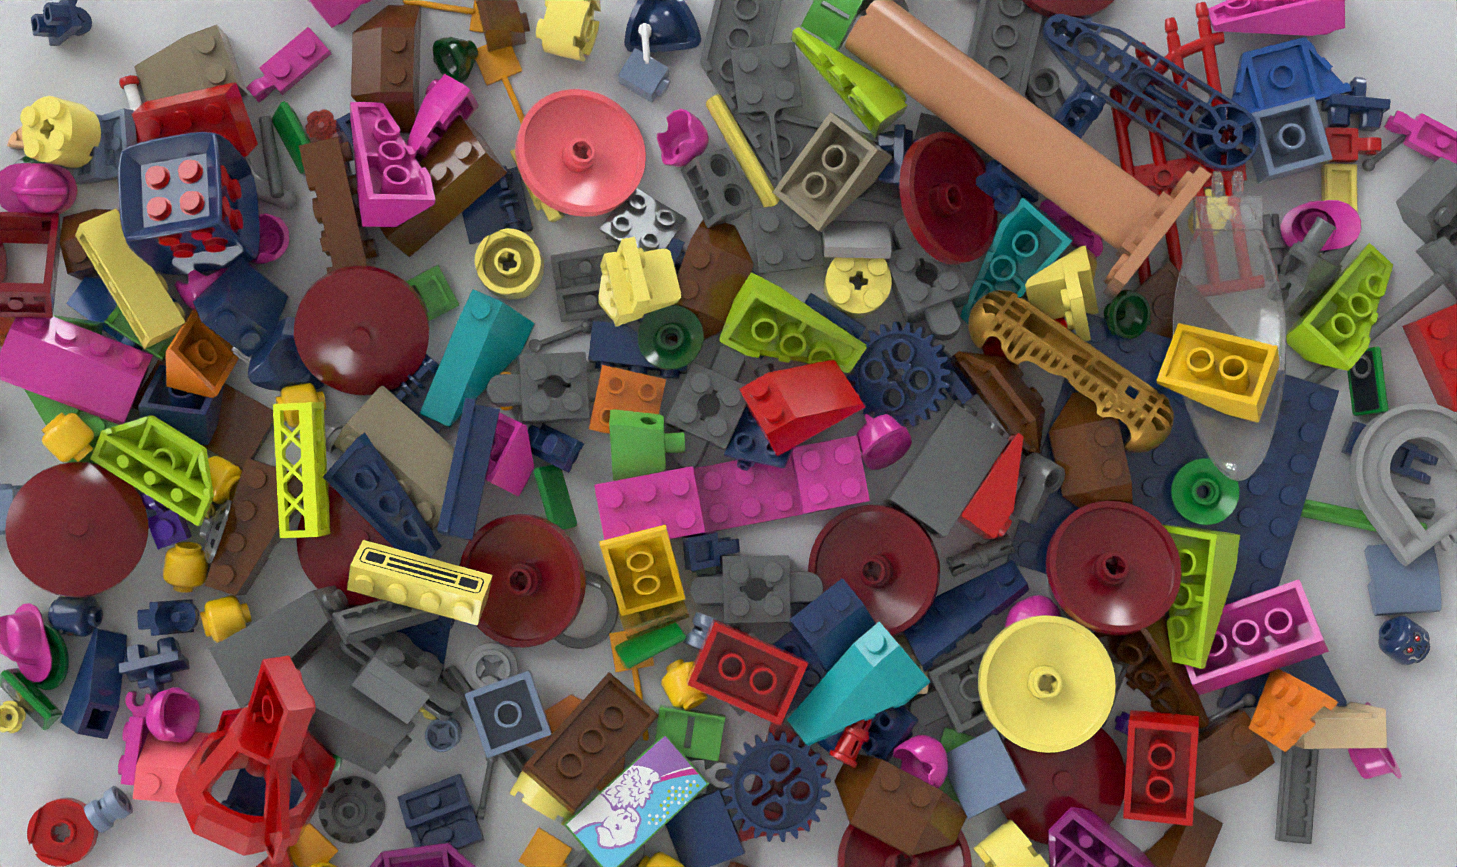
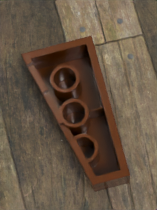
M337 136L300 145L299 149L308 189L310 192L315 191L317 196L312 198L314 216L319 224L323 223L324 225L320 238L322 252L331 257L333 265L326 268L327 274L348 266H373L376 263L375 258L379 257V252L375 239H369L367 228L362 225L356 174H352L349 163L354 161L349 141L344 142L343 136Z
M246 458L231 503L228 519L204 586L235 596L246 595L268 561L272 550L282 539L279 534L275 466ZM294 475L287 483V489L295 499L303 492V483ZM295 509L289 516V523L293 519L294 515H297V509Z

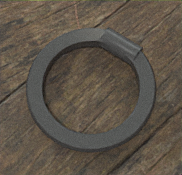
M586 570V585L598 588L604 594L608 604V616L604 626L593 636L572 638L562 633L554 638L558 643L575 649L589 648L601 643L612 632L618 618V604L612 587L603 579L604 576Z

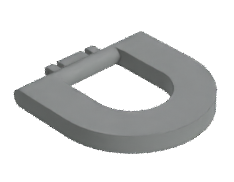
M1431 403L1405 404L1391 408L1387 412H1382L1376 416L1359 434L1350 458V482L1354 497L1370 523L1397 560L1404 566L1409 565L1437 543H1439L1441 549L1448 551L1454 546L1448 536L1454 543H1457V507L1425 530L1394 488L1390 476V464L1395 451L1400 445L1410 439H1422L1435 445L1457 472V413L1443 406Z

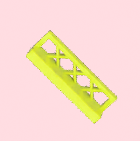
M324 402L273 404L280 538L329 535L328 482L323 478L327 472ZM283 410H299V425L293 432L284 425ZM292 442L301 449V458L295 465L286 459V448ZM294 475L303 483V492L297 499L287 489V483ZM295 509L304 516L305 530H290L289 516Z

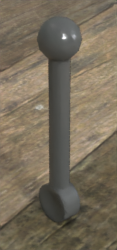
M1402 134L1372 159H1366L1362 163L1363 169L1365 171L1374 170L1375 164L1404 142L1406 135Z
M586 320L582 322L581 326L540 341L532 339L529 342V348L533 352H539L542 346L581 332L590 333L592 331V322Z
M1250 693L1245 694L1239 702L1208 717L1209 724L1245 705L1253 706L1256 701L1255 696ZM1206 727L1198 729V734L1203 733Z
M499 755L490 758L486 757L488 763L477 811V819L484 820L493 767Z

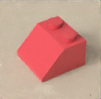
M149 731L136 765L133 799L180 803L175 793L180 772L203 739L210 733L195 732L187 742H172L159 740Z

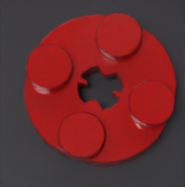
M59 798L46 803L34 812L28 824L27 839L29 845L32 844L33 849L37 853L35 855L40 861L51 866L64 867L84 859L92 851L98 838V830L87 819L84 811L85 803L74 798ZM65 823L68 825L71 833L70 836L65 837L64 841L58 839L60 834L56 835L55 829L56 827L63 826Z

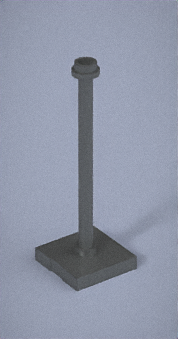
M1445 236L1438 238L1436 241L1427 242L1416 250L1417 254L1433 271L1434 275L1372 325L1369 338H1371L1370 343L1443 284L1457 300V250ZM1321 365L1304 380L1320 384L1338 368Z

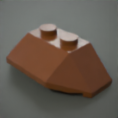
M387 5L356 29L352 36L351 97L356 102L384 103L401 129L400 133H411L419 112L420 5Z
M702 220L689 242L677 275L681 298L674 305L684 307L695 314L702 325L705 341L722 332L733 301L752 272L754 263L735 225L723 223L707 228L704 220ZM670 336L667 338L668 340H671L676 343L678 341V338L676 336Z
M964 351L955 353L951 357L952 362L965 375L977 391V395L1009 437L1017 433L1024 437L1022 445L1023 455L1027 457L1032 453L1040 454L1045 408L1041 404L1044 400L1033 386L1028 388L1022 380L1024 374L1020 367L1011 361L1008 362L1005 357Z
M1080 392L1072 393L1048 431L1054 461L1065 470V478L1060 486L1062 497L1078 508L1099 501H1120L1133 505L1132 481L1118 419L1114 417H1101L1096 413L1097 407L1093 400Z
M858 754L855 760L857 762L856 768L843 763L834 780V784L838 790L848 821L852 826L909 856L954 845L967 815L942 790L882 759Z

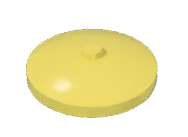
M1048 615L1033 616L1009 625L990 643L980 664L978 691L986 716L996 730L1005 738L1032 751L1045 753L1060 752L1081 745L1102 727L1111 711L1115 697L1114 668L1103 644L1087 628L1067 618Z

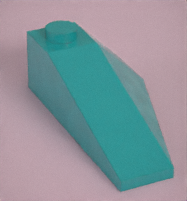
M1023 197L1015 210L1007 214L1000 222L992 244L971 288L968 304L964 305L960 318L968 324L971 310L976 302L992 291H1012L1018 295V298H1021L1026 292L1025 284L1027 280L1051 265L1069 246L1074 237L1051 216Z
M473 289L460 314L419 414L450 428L462 416L465 398L477 400V397L487 388L491 378L500 375L522 353L535 323L504 302Z
M878 622L852 644L787 721L809 746L844 731L847 726L863 719L867 721L876 717L875 714L891 707L895 709L906 704L931 681L885 627Z

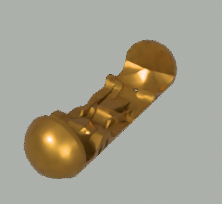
M992 291L976 302L971 310L968 322L969 335L976 347L981 349L990 336L997 337L1009 361L1017 365L1023 361H1030L1048 373L1067 378L1077 391L1095 402L1098 415L1103 418L1114 417L1120 419L1128 426L1131 434L1124 444V449L1127 451L1147 452L1158 447L1167 439L1173 427L1174 413L1169 399L1164 394H1158L1157 390L1023 298H1018V295L1012 291ZM1128 386H1132L1139 392L1135 399L1125 393Z

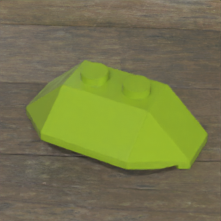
M153 415L101 431L90 458L92 461L196 526L202 525L214 497L207 449Z

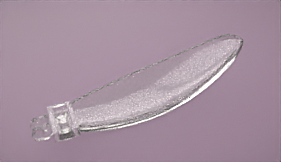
M1213 171L1211 182L1212 196H1195L1193 198L1194 233L1187 247L1176 286L1173 309V336L1178 323L1278 346L1280 365L1259 423L1224 414L1183 395L1192 424L1213 464L1228 478L1241 481L1249 478L1264 460L1276 427L1286 372V322L1277 271L1268 243L1262 232L1263 196H1244V176L1242 171H1234L1232 176L1233 196H1223L1221 171Z

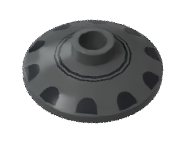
M227 499L218 508L211 519L205 517L198 536L205 538V558L208 564L212 563L217 552L232 500Z
M357 776L344 777L333 782L322 794L318 808L319 819L327 834L335 840L349 844L359 843L372 837L382 825L385 816L384 798L380 790L369 780ZM349 805L355 809L353 817H347L344 814L345 806Z

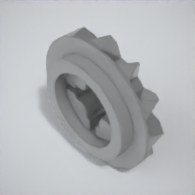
M485 643L476 647L469 654L465 663V676L469 685L474 690L500 681L493 675L485 676L481 679L480 676L484 674L487 668L483 657L491 663L503 660L497 669L501 680L515 676L518 672V663L513 652L498 643Z

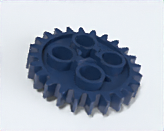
M893 322L892 331L887 324H881V334L875 330L868 331L871 341L859 339L866 344L867 348L853 367L855 374L849 375L846 378L850 381H855L856 385L853 388L856 393H859V398L863 404L865 403L866 405L862 413L863 415L875 412V418L888 414L897 420L901 426L906 427L907 419L912 426L919 425L918 415L926 421L931 419L928 409L935 412L941 410L936 401L937 399L948 400L942 389L952 387L953 384L945 381V376L953 374V370L944 369V364L949 362L951 357H941L940 353L946 346L944 344L933 345L936 340L935 334L925 338V327H919L914 333L913 323L907 322L902 330L900 322ZM903 343L907 344L911 350L910 357L906 361L901 360L898 356L899 346ZM884 350L888 351L891 362L883 355ZM876 361L880 362L884 368V373L880 379H876L871 372L872 365ZM896 369H903L905 372L901 376L902 380L896 381L894 378L898 374ZM919 371H924L928 376V384L924 389L919 388L915 382V377ZM908 388L916 395L915 400L911 399ZM892 389L898 390L901 394V402L897 407L893 406L889 401V393Z
M768 731L767 741L764 742L758 735H755L756 745L752 747L744 741L743 746L746 752L744 754L737 751L733 752L734 757L738 761L737 764H726V767L733 774L723 776L722 781L731 784L730 788L722 791L724 796L732 797V800L725 807L726 809H737L732 820L737 821L743 818L745 821L742 825V830L746 831L753 826L754 838L756 839L762 831L766 832L768 842H771L774 833L779 834L781 842H785L786 832H791L793 837L798 839L797 828L802 827L805 831L810 832L807 821L811 819L815 822H820V818L815 811L817 809L827 810V806L820 800L821 798L831 797L829 791L822 789V786L830 783L831 779L820 774L828 767L826 764L816 765L821 754L816 752L809 755L808 752L811 745L804 744L802 747L798 746V735H795L791 742L787 741L784 731H782L779 740H774L771 731ZM777 754H783L789 758V765L783 771H775L770 766L771 759ZM797 767L801 768L799 774L782 784V793L778 794L777 791H772L758 805H752V801L770 790V780L775 779V781L780 782ZM755 774L762 779L763 783L759 790L751 792L744 787L743 782L747 776ZM798 781L806 782L809 785V792L803 798H796L791 795V787ZM770 802H777L782 806L783 810L779 817L771 819L764 814V807Z

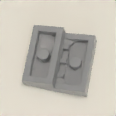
M832 221L822 230L824 257L891 258V238L887 222Z

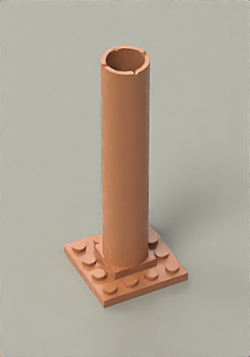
M874 0L865 10L867 14L861 16L856 22L845 43L847 50L1118 251L1115 255L1119 259L1103 281L1108 285L1103 293L1112 300L1120 293L1211 176L1208 171L1200 166L1194 174L1187 171L1170 195L1164 191L1160 196L1156 195L892 0Z

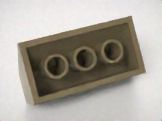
M382 385L346 423L335 440L334 445L344 453L365 432L426 524L433 531L438 527L454 447Z

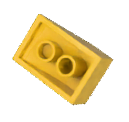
M1178 323L1156 381L1159 385L1219 412L1259 423L1280 365L1278 346Z
M666 525L599 541L621 616L686 600Z

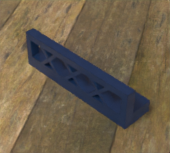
M465 398L437 528L439 535L473 541L500 414V409L477 405L475 399Z

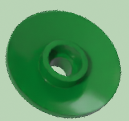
M1208 458L1196 459L1185 464L1176 473L1171 486L1172 501L1180 515L1188 521L1199 525L1216 524L1226 519L1234 511L1239 499V484L1231 469L1220 461ZM1201 485L1206 486L1208 489V495L1205 498H1201L1197 494V489Z

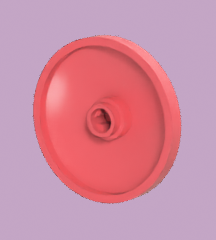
M568 89L547 95L528 111L516 137V162L524 182L543 203L565 214L582 217L597 216L618 208L633 194L644 173L646 162L645 145L635 121L618 103L593 91Z

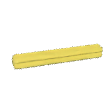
M719 94L712 96L706 101V107L763 207L775 206L780 198L772 193L774 191L773 185L725 101Z

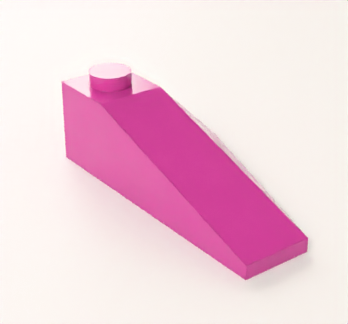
M1226 0L1208 8V18L1210 19L1211 26L1214 31L1314 36L1330 34L1335 30L1345 28V0Z
M446 74L440 80H433L425 91L426 97L423 99L406 143L407 146L411 145L416 152L415 159L419 164L459 115L467 121L479 106L472 91L467 86Z
M350 102L357 192L363 227H397L434 205L435 196L431 176L425 167L421 168L415 159L416 152L412 146H407L400 136L401 129L384 103Z

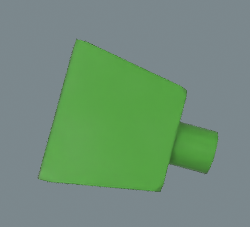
M610 410L609 429L613 481L664 472L666 470V453L685 452L684 432L665 433L664 416L634 411Z

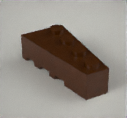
M461 115L458 116L419 164L421 168L425 167L431 176L435 196L434 205L397 227H379L385 238L409 258L507 173L482 135Z

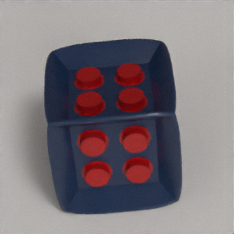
M194 132L144 141L122 150L118 166L121 227L129 248L146 264L163 274L188 275L192 270L203 273L229 268L240 257L247 262L257 258L260 245V225L254 177L248 162L226 138L211 132Z

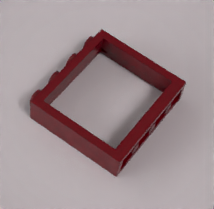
M0 212V243L48 244L43 283H0V317L53 318L61 248L59 243L61 235L59 213Z

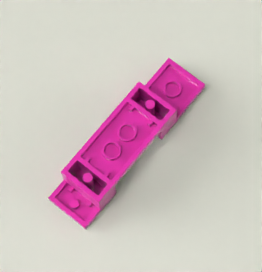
M857 435L794 447L785 469L755 463L749 470L744 471L737 467V460L698 468L691 466L594 485L604 540L661 525H666L670 539H677L689 535L730 529L870 501Z

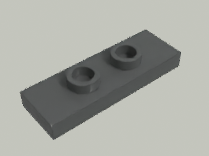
M380 600L332 614V624L346 645L439 619L437 614L386 600Z
M1293 745L1286 752L1282 750L1275 840L1303 844L1312 843L1319 749H1303Z

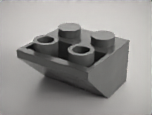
M1440 157L1396 201L1403 222L1424 243L1436 241L1438 238L1445 236L1454 246L1457 244V164Z

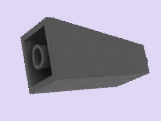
M953 403L950 405L884 500L893 508H897L912 516L926 531L936 538H944L948 535L1009 441L1003 437L1005 433L1003 429L990 421L987 424L976 418L978 413L965 403L960 405Z
M333 585L312 590L209 648L240 708L249 704L263 659L289 655L295 668L298 669L334 632L336 628L332 624V614L347 610L349 605L345 594Z
M324 646L300 669L303 684L308 694L313 696L316 705L315 713L311 717L307 730L329 752L374 774H377L384 766L390 769L412 742L409 735L416 725L411 720L406 724L353 687L352 683L357 673Z

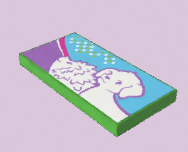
M663 734L563 825L599 867H620L707 787L709 783L666 734Z

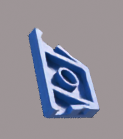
M1306 37L1243 52L1239 58L1231 100L1244 107L1249 113H1254L1315 97L1316 102L1329 99L1331 94L1345 95L1352 90L1347 82L1343 84L1331 70L1333 66L1324 57L1318 55L1314 45Z

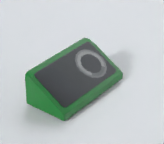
M1380 346L1370 347L1355 365L1347 371L1352 413L1354 416L1379 414L1389 410Z
M19 668L6 669L0 673V687L20 707H23L25 712L43 730L49 729L62 715V711L38 687L26 679Z

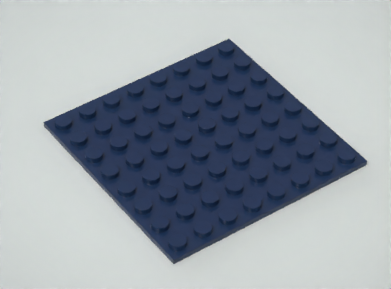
M1086 313L1091 340L1086 342L1156 389L1158 394H1164L1169 399L1174 413L1172 430L1162 444L1150 451L1141 453L1125 450L1132 481L1133 505L1150 513L1161 524L1210 529L1240 535L1236 570L1225 605L1278 587L1339 390L1277 372L1259 423L1227 415L1157 384L1156 380L1172 339L1147 331L1133 339L1112 335L1105 318ZM1065 377L1048 431L1071 394L1079 392ZM1128 386L1125 391L1133 399L1139 394L1132 386ZM1118 419L1124 445L1131 433L1128 426ZM1047 431L1040 454L1055 463ZM1208 458L1220 461L1231 469L1238 481V503L1234 511L1219 523L1212 525L1192 523L1181 516L1173 504L1171 486L1176 473L1185 464L1196 459ZM1201 485L1197 489L1199 497L1205 498L1208 495L1206 486ZM1060 487L1057 491L1049 494L1036 524L1019 520L1011 545L1014 546L1015 553L1009 554L1006 562L1013 560L1016 565L1047 574L1046 556L1051 538L1059 525L1069 515L1079 509L1062 497ZM1106 567L1109 570V573L1112 574L1111 569Z

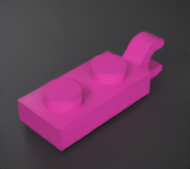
M307 27L259 67L264 76L252 81L246 89L258 103L263 101L275 89L283 95L329 57L331 52L314 32Z
M1397 110L1394 116L1390 115L1384 127L1393 133L1406 135L1403 142L1404 145L1435 162L1442 157L1457 164V131L1423 113L1413 119L1406 113Z
M130 691L126 695V706L132 711L133 716L129 717V721L125 723L122 738L126 742L125 753L120 757L118 763V774L122 775L120 784L133 786L136 765L149 733L146 724L147 707L154 697L152 693L145 694L144 704L139 705L136 702L137 691Z

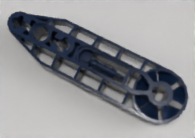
M1056 14L1046 21L1042 31V38L1077 83L1083 80L1076 71L1079 66L1102 81L1097 89L1090 84L1089 87L1096 95L1103 97L1108 105L1202 165L1216 171H1231L1243 166L1255 154L1260 142V129L1255 117L1241 105L1118 28L1065 14ZM1063 27L1065 29L1064 34L1059 35L1058 38L1053 35L1054 30ZM1104 32L1115 35L1127 42V45L1122 50L1099 34ZM1074 34L1077 35L1072 47H1069V41H1072ZM1083 43H1089L1094 47L1095 53L1091 56H1084L1079 52L1078 46ZM1131 45L1155 60L1151 68L1126 53ZM1101 52L1105 53V56L1098 65L1096 64V62L1098 61ZM1116 61L1120 66L1112 73L1108 69ZM1160 63L1183 78L1181 83L1177 85L1156 72L1154 69L1157 64ZM1186 80L1211 95L1207 103L1182 88ZM1148 83H1153L1154 85L1161 88L1168 94L1172 95L1179 101L1183 102L1184 104L1190 107L1189 110L1187 111L1183 107L1176 104L1178 101L1160 92L1153 85L1150 84L1148 86ZM1105 84L1129 98L1125 107L1101 92ZM1144 89L1146 90V94L1153 96L1157 100L1167 105V107H1169L1170 109L1175 108L1179 112L1183 113V119L1175 113L1168 110L1167 108L1163 107L1156 101L1152 100L1145 94H1143L1142 92L1144 91ZM1214 98L1223 103L1214 107L1210 106ZM1133 101L1157 116L1153 124L1128 109ZM1194 111L1201 115L1195 125L1188 121ZM1160 118L1185 134L1181 142L1156 127ZM1249 123L1251 127L1242 131L1241 127ZM1225 131L1230 134L1229 141L1226 144L1220 141ZM1188 136L1191 138L1192 149L1183 144ZM1241 143L1251 150L1250 154L1246 155L1237 150L1236 147ZM1227 154L1226 165H1221V155Z

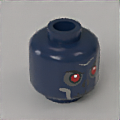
M59 596L51 603L48 612L49 623L64 636L87 637L93 633L94 628L98 627L103 619L102 608L99 607L94 596Z
M1398 616L1392 620H1387L1379 629L1378 644L1380 650L1401 665L1419 663L1425 659L1430 651L1429 633L1406 616Z

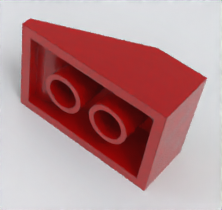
M834 359L768 372L739 388L750 413L776 456L783 454L865 408L858 394Z
M1019 433L1007 438L1009 440L957 519L958 522L984 540L995 539L998 536L1002 537L1013 522L1009 517L1014 511L1024 438Z

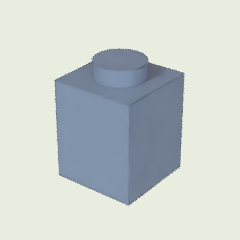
M634 48L618 74L621 85L653 103L657 95L662 97L671 83V80L668 79V67L651 57L649 64H646L643 52Z

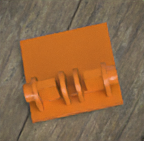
M602 365L588 429L610 434V410L613 409L659 414L666 379Z

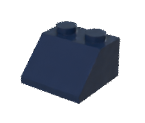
M240 257L198 296L193 303L202 323L247 357H250L273 336L288 295Z
M160 364L138 406L140 419L153 415L195 442L209 445L219 423L224 385L214 398L167 387L166 365Z
M843 578L789 621V626L827 673L853 643L876 625L863 602Z

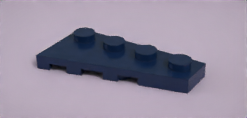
M366 433L361 434L326 472L323 478L395 549L431 558L442 547Z
M1011 560L936 596L927 613L916 624L902 631L923 671L926 672L933 666V661L943 653L947 655L957 647L956 643L969 633L973 635L983 627L982 623L989 617L999 615L1029 591L1028 583L1015 562Z

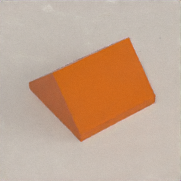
M194 309L166 350L167 387L214 398L218 395L239 357L233 354V351H231L233 346L201 322L197 310Z

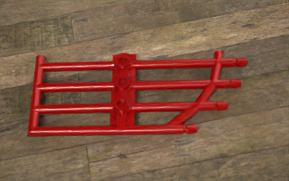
M1206 2L1197 3L1195 12L1196 18H1198L1197 25L1200 38L1181 46L1175 17L1165 19L1164 27L1165 33H1167L1166 40L1169 53L1164 57L1185 70L1183 59L1202 51L1207 85L1222 93L1215 46L1224 44V33L1220 31L1212 33ZM1135 48L1136 58L1151 68L1148 55ZM1158 63L1154 70L1164 75L1169 69ZM1172 71L1173 82L1179 85L1183 78ZM1187 80L1182 86L1186 91H1188ZM1111 88L1109 97L1124 106L1122 104V94ZM1144 89L1142 93L1151 98L1152 100L1156 101V98L1146 94V90ZM1216 98L1211 102L1212 107L1223 104ZM1176 99L1179 106L1187 111L1189 110V106ZM1133 101L1128 109L1136 114L1140 105ZM1111 107L1121 169L1156 195L1160 196L1163 191L1170 195L1187 171L1194 174L1200 166L1211 174L1193 198L1194 210L1196 209L1200 231L1198 234L1207 283L1193 287L1203 298L1265 288L1263 275L1252 276L1237 182L1247 181L1246 164L1231 171H1216L1202 165L1187 154H1185L1186 158L1166 161L1163 139L1148 130L1153 163L1134 166L1128 126L1132 119ZM1145 109L1146 121L1153 124L1157 116ZM1178 111L1179 117L1183 119L1184 114ZM1191 115L1188 121L1194 125L1193 116ZM1159 120L1158 123L1156 124V127L1161 130V125H1160V120ZM1226 131L1220 139L1222 143L1226 144L1229 141V133ZM1188 136L1184 145L1192 149L1191 138ZM1227 154L1221 155V165H1226ZM1218 185H1224L1239 273V279L1221 282L1219 280L1204 189ZM1175 221L1165 234L1169 261L1185 277L1177 223ZM1149 256L1137 269L1140 285L1152 275Z

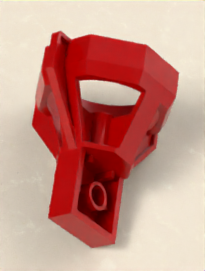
M289 655L262 660L248 707L222 711L217 731L211 732L203 739L180 772L175 789L193 834L243 856L266 851L272 865L282 863L287 847L297 844L318 808L324 791L323 788L327 787L336 764L334 756L307 730L311 717L316 710L315 700L311 694H308L303 684L302 674L299 669L295 668ZM245 768L253 776H263L266 781L264 816H253L234 811L218 802L208 791L225 771ZM293 774L304 788L306 796L297 806L289 810L291 777Z

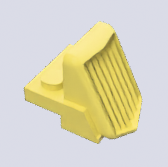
M635 237L621 239L617 252L604 254L600 265L602 277L598 303L614 321L615 327L643 318L646 313L674 305L680 300L681 291L672 255L668 249L643 252L642 248H637Z
M1081 246L1031 276L1025 284L1030 304L1052 319L1066 317L1068 330H1075L1076 335L1084 341L1091 340L1086 313H1099L1093 284L1097 268L1096 256L1086 246Z

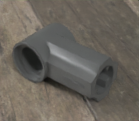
M1043 67L1036 70L1029 77L1026 94L1033 100L1035 106L1054 118L1064 104L1065 99L1059 87L1060 80L1056 71ZM1040 77L1047 80L1049 83L1048 92H1042L1037 89L1035 85L1036 78Z
M1032 453L1025 458L1021 465L1020 474L1024 479L1015 496L1012 515L1028 523L1036 524L1049 494L1057 491L1062 485L1065 478V470L1043 455Z

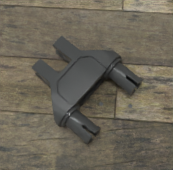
M1320 217L1316 218L1317 220L1302 242H1294L1284 257L1280 273L1266 296L1275 302L1278 301L1282 304L1283 308L1291 312L1293 311L1300 316H1303L1317 297L1333 284L1342 271L1341 261L1354 244L1353 242L1349 246L1325 250L1323 254L1320 253L1333 231L1336 230L1335 226Z

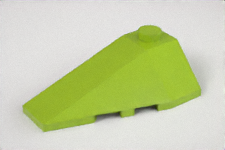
M797 27L792 31V42H795L798 49L874 138L905 113L908 106L905 103L907 98L896 85L892 87L882 77L801 28Z
M1368 243L1338 275L1333 284L1313 302L1303 316L1299 317L1282 339L1306 361L1346 371L1350 370L1369 347L1371 340L1369 334L1372 325L1377 321L1379 314L1377 313V308L1381 297L1385 295L1394 264L1373 245Z
M752 272L736 295L719 338V342L750 357L759 358L762 355L778 358V361L789 363L792 360L809 364L834 359L842 372L845 373L851 372L867 348L866 344L781 287Z
M1162 524L1171 535L1181 561L1180 588L1174 603L1169 609L1170 618L1167 620L1172 662L1202 669L1205 668L1236 570L1240 535L1210 529Z

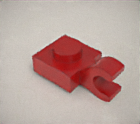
M1324 128L1333 158L1329 162L1355 163L1358 160V154L1371 156L1382 151V138H1358V128Z

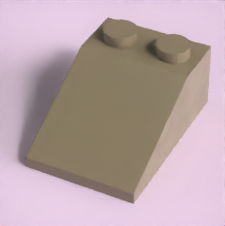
M217 24L182 37L134 66L146 102L233 82L237 83L241 97L248 95L228 37Z
M830 112L772 193L816 230L821 232L875 182L892 159V156L846 119Z

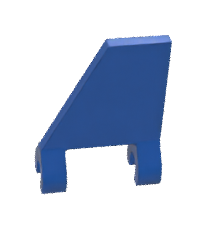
M85 277L66 304L88 320L103 322V330L119 342L142 351V348L104 324V321L116 308L117 303L102 279ZM171 297V299H172L173 302H177L176 299H174L173 297Z

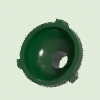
M455 37L441 38L433 44V61L442 75L446 74L463 83L470 75L475 63L474 59L478 57V50L471 40L466 41Z
M1129 289L1122 290L1111 303L1105 306L1103 312L1111 334L1122 338L1133 339L1140 336L1147 326L1151 325L1152 321L1150 320V306L1146 298Z

